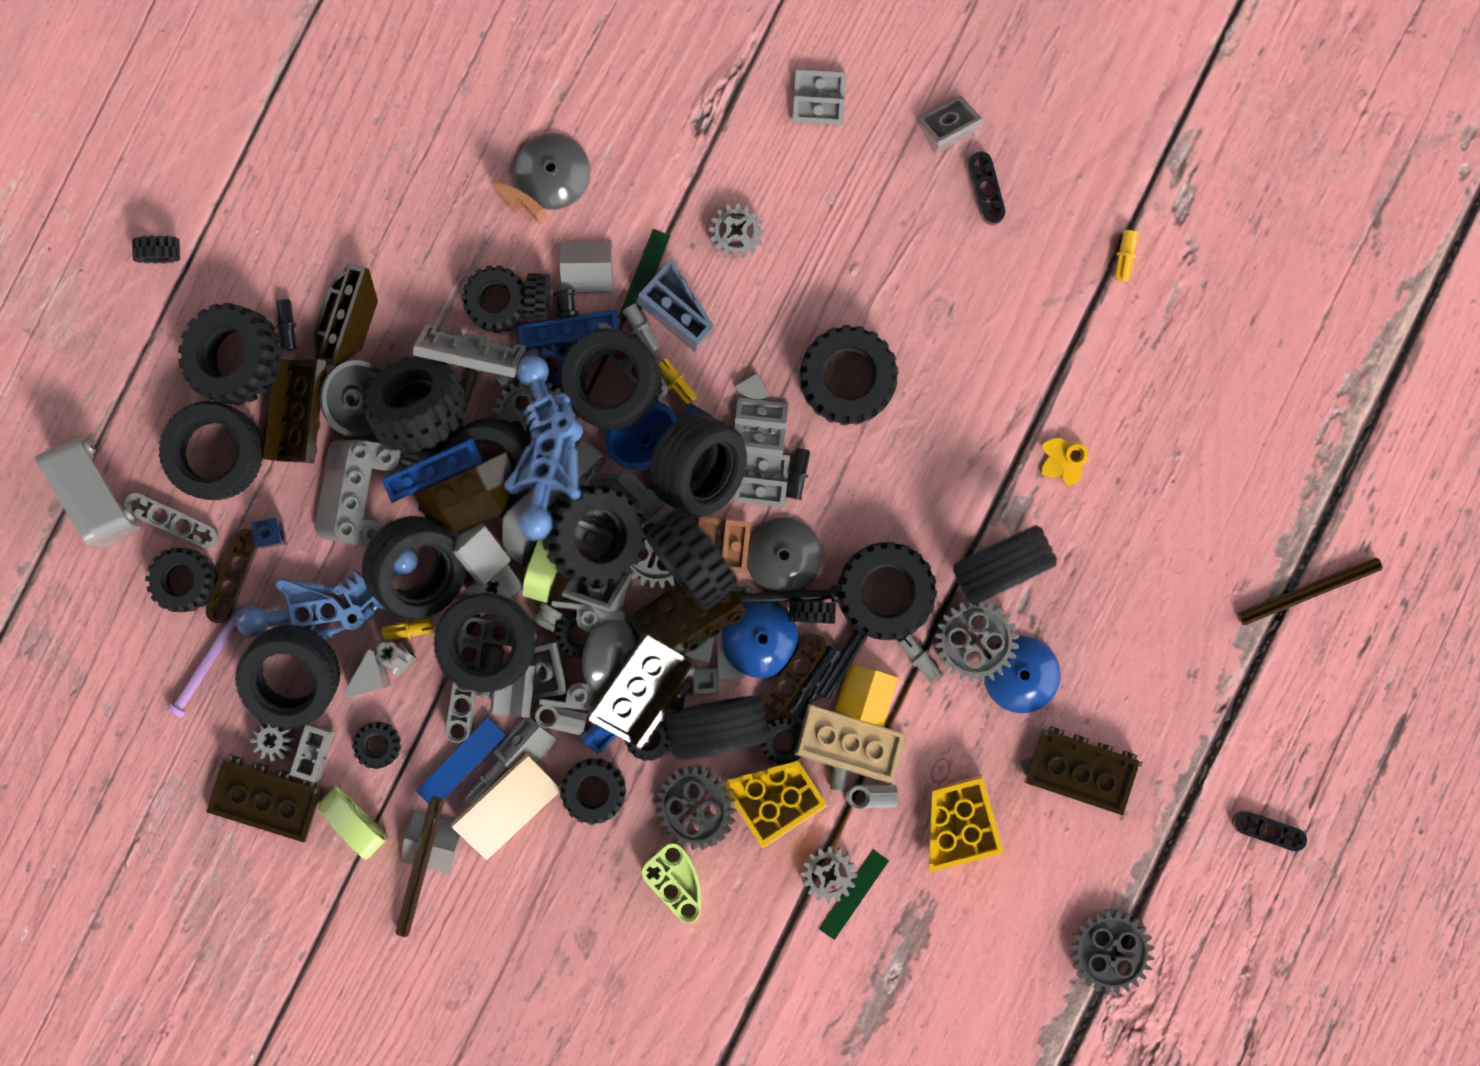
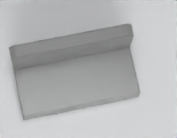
M495 663L494 670L498 669L505 663ZM529 666L524 675L512 685L492 692L491 714L530 718L535 666Z
M524 717L495 749L494 753L510 769L526 753L538 763L557 740L539 726L533 717Z

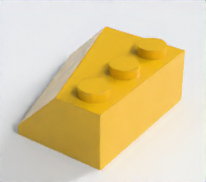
M799 761L728 779L724 786L726 790L733 789L732 793L728 796L736 799V802L733 804L762 848L767 847L828 806Z
M983 774L959 780L932 791L929 873L1004 853L1003 843Z

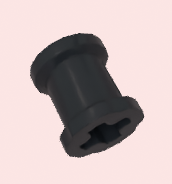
M561 290L553 293V297L557 301V319L579 315L574 302L575 290Z

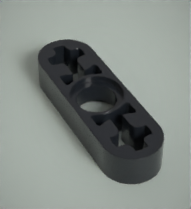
M976 152L972 155L968 167L980 213L986 224L997 225L1005 217L1006 210L993 161L988 153ZM977 158H981L982 162H987L984 166L985 175L990 173L991 176H984L977 180V177L981 176L980 168L974 166ZM983 182H990L994 186V192L991 195L981 193L980 185ZM996 197L997 201H993L992 204L994 210H999L1000 213L996 216V219H993L991 215H987L990 211L989 202L984 204L983 201H990Z
M1242 810L1237 812L1232 819L1233 827L1237 832L1291 851H1300L1307 844V836L1301 829L1255 813ZM1248 816V821L1258 824L1257 834H1254L1256 829L1245 826L1243 830V825L1239 823V820L1245 819ZM1267 824H1273L1276 827V834L1272 838H1266L1263 834V828ZM1295 832H1297L1296 837L1300 838V841L1291 846V841L1281 837L1283 833L1294 836Z

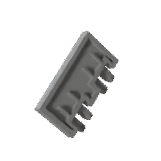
M430 324L425 325L413 348L414 356L513 378L517 373L519 361L524 358L526 346L515 344L513 348V344L509 343L505 347L499 346L495 340L486 343L487 337L465 333L463 336V333L457 332L454 336L448 334L446 329L436 332L437 326Z

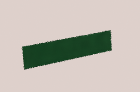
M655 229L652 230L618 317L627 320L622 311L635 303L637 304L638 295L655 277L671 237L670 235ZM637 304V307L641 312L642 307Z
M875 850L872 851L857 873V877L852 880L855 887L847 888L849 896L844 894L841 896L840 901L836 903L819 930L833 940L837 938L889 862L888 859Z

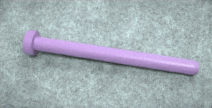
M238 607L234 611L175 704L170 703L167 707L168 711L183 718L186 713L183 710L236 629V617L242 608Z

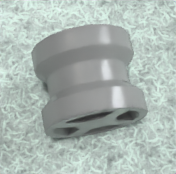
M542 602L540 605L541 610L533 616L532 620L547 630L554 632L556 629L555 624L564 615Z

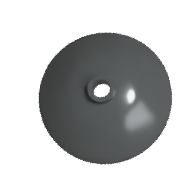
M550 133L537 136L523 146L515 161L514 176L520 191L530 196L544 209L557 210L568 207L581 198L588 187L591 170L585 151L576 141L565 135ZM549 164L556 166L553 172L546 170Z
M362 360L342 362L331 369L322 383L320 390L322 413L328 424L340 434L348 437H365L374 433L362 409L364 391L368 389L369 381L375 379L376 373L380 371L373 364ZM347 395L351 397V402L349 404L346 401Z
M791 518L769 520L759 526L749 539L748 571L753 580L769 592L800 591L815 579L820 570L822 562L820 542L815 533L798 520ZM781 551L789 553L787 560L780 559L779 553Z
M620 620L604 621L591 632L586 641L582 659L584 677L591 690L600 696L639 641L633 628L626 622Z

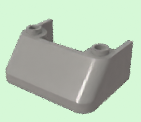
M78 437L37 455L35 460L87 545L110 548L143 528L140 522L133 521L135 515L128 505L123 506L116 501L92 461L94 459L93 453L96 452L92 440Z
M552 601V606L578 609L577 624L582 630L592 632L600 623L607 620H620L630 625L628 614L623 610L608 612L588 605ZM577 683L569 688L566 701L543 698L540 699L539 705L591 710L600 695L593 692L588 684Z

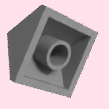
M962 96L917 119L935 154L980 131L984 123L980 115Z
M612 241L561 242V289H572L576 293H613Z
M480 522L459 531L453 553L480 586L485 585L511 561L487 528Z
M631 573L627 576L621 575L618 582H607L603 586L588 585L570 580L562 594L563 597L608 612L619 611L623 606Z
M555 642L536 647L530 665L535 666L531 701L566 694L569 690L560 646Z
M377 649L368 650L344 692V696H358L391 686L386 666L381 664L376 658Z
M415 811L404 838L402 862L413 864L426 816L425 813ZM440 818L427 866L429 869L447 874H452L461 840V835L451 826L452 820Z

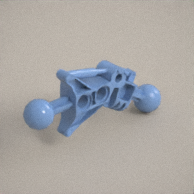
M535 355L525 356L519 361L517 367L519 381L523 385L531 387L536 400L524 411V417L527 419V425L530 427L529 430L533 439L530 445L526 446L515 471L505 483V488L512 494H516L526 488H535L531 507L524 510L518 519V527L521 533L526 538L532 540L542 539L549 533L552 527L551 517L546 511L550 489L565 491L573 499L580 497L575 442L580 439L583 433L582 425L576 420L571 406H568L570 398L565 393L556 396L549 393L545 383L549 375V367L543 358ZM566 457H567V470H566V468H565ZM549 470L548 474L543 477L544 473Z
M414 548L404 552L396 561L392 578L396 575H408L415 570L418 564V555ZM353 570L354 579L346 576L347 585L339 582V585L336 587L325 586V584L279 579L276 581V587L285 595L288 609L265 612L258 606L250 605L244 607L238 613L236 626L242 635L248 638H256L263 631H266L268 627L291 624L314 631L321 623L341 621L342 625L332 629L329 627L317 632L319 636L321 635L324 640L332 638L333 634L343 630H356L362 627L376 614L375 611L378 608L382 609L384 607L366 588L363 574L356 570ZM324 592L335 593L336 595L344 593L351 607L347 608L338 597ZM326 603L332 604L335 608V614L332 617L326 616L323 612V607ZM300 607L308 609L310 615L307 621H303L298 617ZM351 614L357 616L356 622L351 620Z

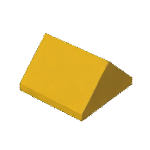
M852 663L845 675L834 711L865 722L884 726L898 677Z

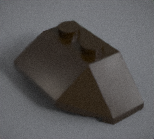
M347 264L344 271L329 286L313 333L316 351L315 359L324 360L326 364L331 366H337L363 349L378 303L368 268Z
M507 452L418 491L414 495L426 518L457 533L504 511L511 494L505 488V483L513 474L515 468Z

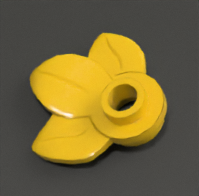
M1055 438L1041 445L1044 452L1049 456L1042 467L1041 474L1048 478L1062 476L1063 482L1067 487L1074 485L1080 480L1082 466L1088 460V450L1083 444L1078 442L1069 444L1062 438ZM1072 451H1077L1079 453L1078 460H1073L1071 458Z

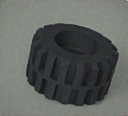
M489 265L484 270H481V268L476 270L477 274L474 276L470 275L468 284H465L463 287L465 292L462 294L463 307L469 318L478 327L488 332L493 331L494 333H500L502 330L507 332L511 330L510 327L519 325L520 319L525 317L524 298L526 289L520 277L511 269H505L500 265H497V267ZM499 285L508 289L511 296L510 302L503 311L489 313L484 310L481 298L488 288Z
M176 547L171 548V550L162 551L161 556H156L153 559L155 563L148 566L147 570L150 571V575L146 576L145 581H149L150 586L146 588L147 592L152 593L150 598L153 602H158L159 607L168 609L171 612L196 611L198 607L205 606L206 600H210L211 592L216 585L214 584V579H217V573H213L212 569L215 567L213 563L208 562L209 558L206 555L200 554L197 550ZM179 565L188 566L194 576L193 586L185 595L174 593L169 582L172 571Z
M601 758L582 760L571 767L564 776L560 787V797L563 800L562 805L564 809L568 810L572 818L578 819V822H585L588 825L604 823L619 812L625 801V779L622 777L621 771L610 761L607 762ZM598 776L607 783L609 794L603 804L589 806L580 799L578 788L581 781L586 777Z

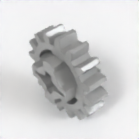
M739 203L736 204L735 209H731L728 204L726 205L725 213L718 210L719 218L711 219L715 227H710L709 233L715 234V236L710 238V242L718 243L715 250L718 252L723 249V256L725 258L731 253L734 260H737L738 254H742L745 259L747 258V251L754 254L756 252L754 245L761 246L762 244L758 236H763L764 230L758 228L763 225V221L755 220L758 213L753 212L750 214V206L748 205L744 210H741ZM731 216H742L743 218L733 219ZM721 224L726 228V233L722 238L719 234ZM751 225L754 230L752 239L747 235V230ZM732 228H742L741 236L738 234L731 236ZM731 244H740L742 247H740V248H733V247H730V245H731Z
M828 846L827 852H823L819 847L818 855L809 854L811 862H803V865L808 868L806 871H801V876L807 877V880L802 882L803 886L810 885L811 888L808 890V894L812 895L816 892L817 901H820L824 896L827 903H830L831 897H835L839 902L841 893L849 896L847 888L855 887L851 878H856L857 873L851 872V869L856 867L855 863L847 862L850 859L849 854L841 856V848H838L836 852H832V847ZM831 857L827 863L822 865L817 863L823 858ZM840 861L845 866L846 876L839 873ZM833 866L835 878L830 877L825 883L823 871H829ZM812 872L820 878L818 887L812 880ZM836 884L841 886L837 890L828 891L829 887Z

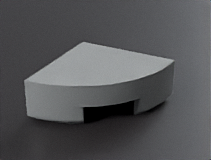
M758 374L735 386L740 394L750 399L761 400L770 396Z

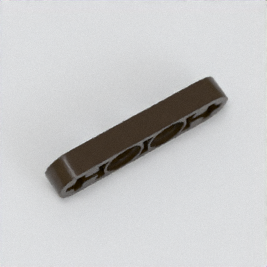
M242 529L234 538L206 607V616L211 622H226L232 614L258 548L255 547V542L252 545L248 544L245 551L250 552L249 556L244 553H238L236 550L237 548L243 550L245 542L241 540L243 536H248L250 533V538L254 540L252 529ZM238 556L243 558L245 563L241 571H235L231 566L232 560ZM228 580L232 581L235 585V590L231 595H225L222 592V584ZM217 596L223 599H230L229 604L224 602L221 610L225 612L224 615L215 618L216 613L213 612V608L219 607L222 601L217 600Z
M811 635L805 639L762 700L764 712H766L764 704H771L775 699L770 697L772 692H775L779 698L786 700L783 705L780 702L777 703L775 709L778 712L776 714L771 713L769 716L765 714L764 718L766 720H775L782 714L821 659L827 648L826 641L822 636ZM819 639L822 650L820 652L816 650L813 652L811 657H814L815 661L811 663L807 657L800 655L802 650L806 653L810 650L811 646L808 644L810 640L816 641ZM802 659L807 663L808 669L804 674L794 672L793 664L796 660ZM788 680L792 683L793 690L789 695H782L778 691V685L781 681Z

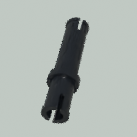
M829 645L827 646L825 653L805 686L800 687V694L791 709H789V712L803 720L807 705L812 704L813 700L816 701L819 696L817 694L842 655L841 652Z

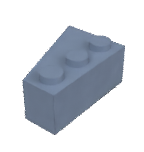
M672 258L638 295L637 304L694 352L711 334L714 327L713 323L698 299L694 297L687 281L681 276Z

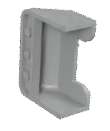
M337 439L333 441L328 449L315 522L316 534L325 540L367 547L371 538L384 527L379 522L363 520L372 469L383 471L395 469L399 465L401 455L404 452L392 450L380 443L362 440Z

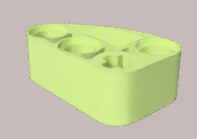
M545 536L542 539H538L524 579L523 596L548 603L558 571L555 569L556 565L550 563L547 558L549 551L543 548L542 541L547 540Z
M334 787L317 805L321 814L341 838L366 860L389 838L388 834L337 787Z
M668 842L645 863L642 877L682 922L693 923L698 919L701 908V887L698 873L685 848L678 842ZM672 847L678 849L680 852L679 859L675 861L669 860L666 857L667 849ZM648 867H659L660 870L658 874L660 876L657 877L653 875L650 877L648 875L650 871ZM667 885H675L679 893L675 897H668L664 893V888ZM683 905H694L696 908L695 914L685 916L681 910Z

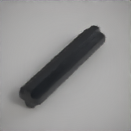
M858 630L853 632L841 652L842 655L818 692L819 695L826 699H831L867 640L866 635Z

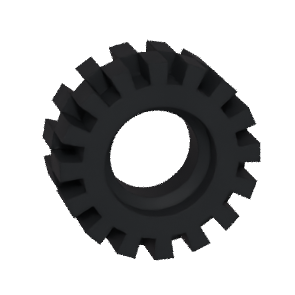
M163 235L135 237L132 239L133 261L138 263L145 262L146 264L178 262L180 260L179 238L172 236L164 237Z
M528 273L524 298L525 319L547 320L550 306V275Z
M790 601L789 622L835 624L836 603Z
M577 611L571 612L558 623L556 641L561 647L560 649L567 653V655L583 657L586 642L584 644H575L570 639V630L574 625H577Z
M778 718L771 721L766 726L769 732L767 740L761 744L765 756L773 763L780 765L798 761L801 756L794 754L802 728L800 724L789 718ZM781 731L789 732L793 736L794 743L788 751H779L774 746V737Z
M665 720L661 724H657L654 729L658 734V741L653 747L642 746L639 750H636L630 742L625 740L628 751L635 758H639L642 761H653L662 757L667 752L670 746V737L667 733L668 727H666Z
M373 722L364 725L353 738L354 744L352 749L355 752L353 754L354 757L358 758V762L361 765L364 764L367 768L379 769L392 764L399 756L398 753L401 750V739L397 735L398 732L391 725L384 722ZM374 735H379L386 741V750L381 755H373L367 748L368 740Z

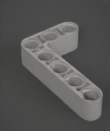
M585 441L575 448L577 450L578 486L586 484L602 468L606 460L605 455ZM566 457V462H565V468H566V470H567V457ZM532 488L520 499L503 519L502 549L522 566L530 563L537 540L526 538L521 533L518 527V519L524 510L531 507L535 488ZM550 489L546 511L552 512L554 510L552 503L556 499H562V494L565 491Z
M470 618L462 626L458 648L459 654L467 665L474 670L481 671L486 643L513 647L512 632L506 622ZM472 622H478L481 626V632L476 637L469 633L468 628ZM500 625L507 631L506 637L501 641L497 640L494 636L495 628ZM534 629V632H535V635H536V636H535V639H536L535 644H536V643H537V640H538V633H537V631ZM469 647L477 651V658L473 662L466 660L464 656L465 650ZM455 683L452 686L445 731L447 738L451 742L460 743L471 735L477 701L476 694L478 692L464 689ZM460 698L466 699L469 703V708L465 713L460 712L456 707V703ZM455 724H461L464 727L465 734L462 738H457L453 735L452 728Z

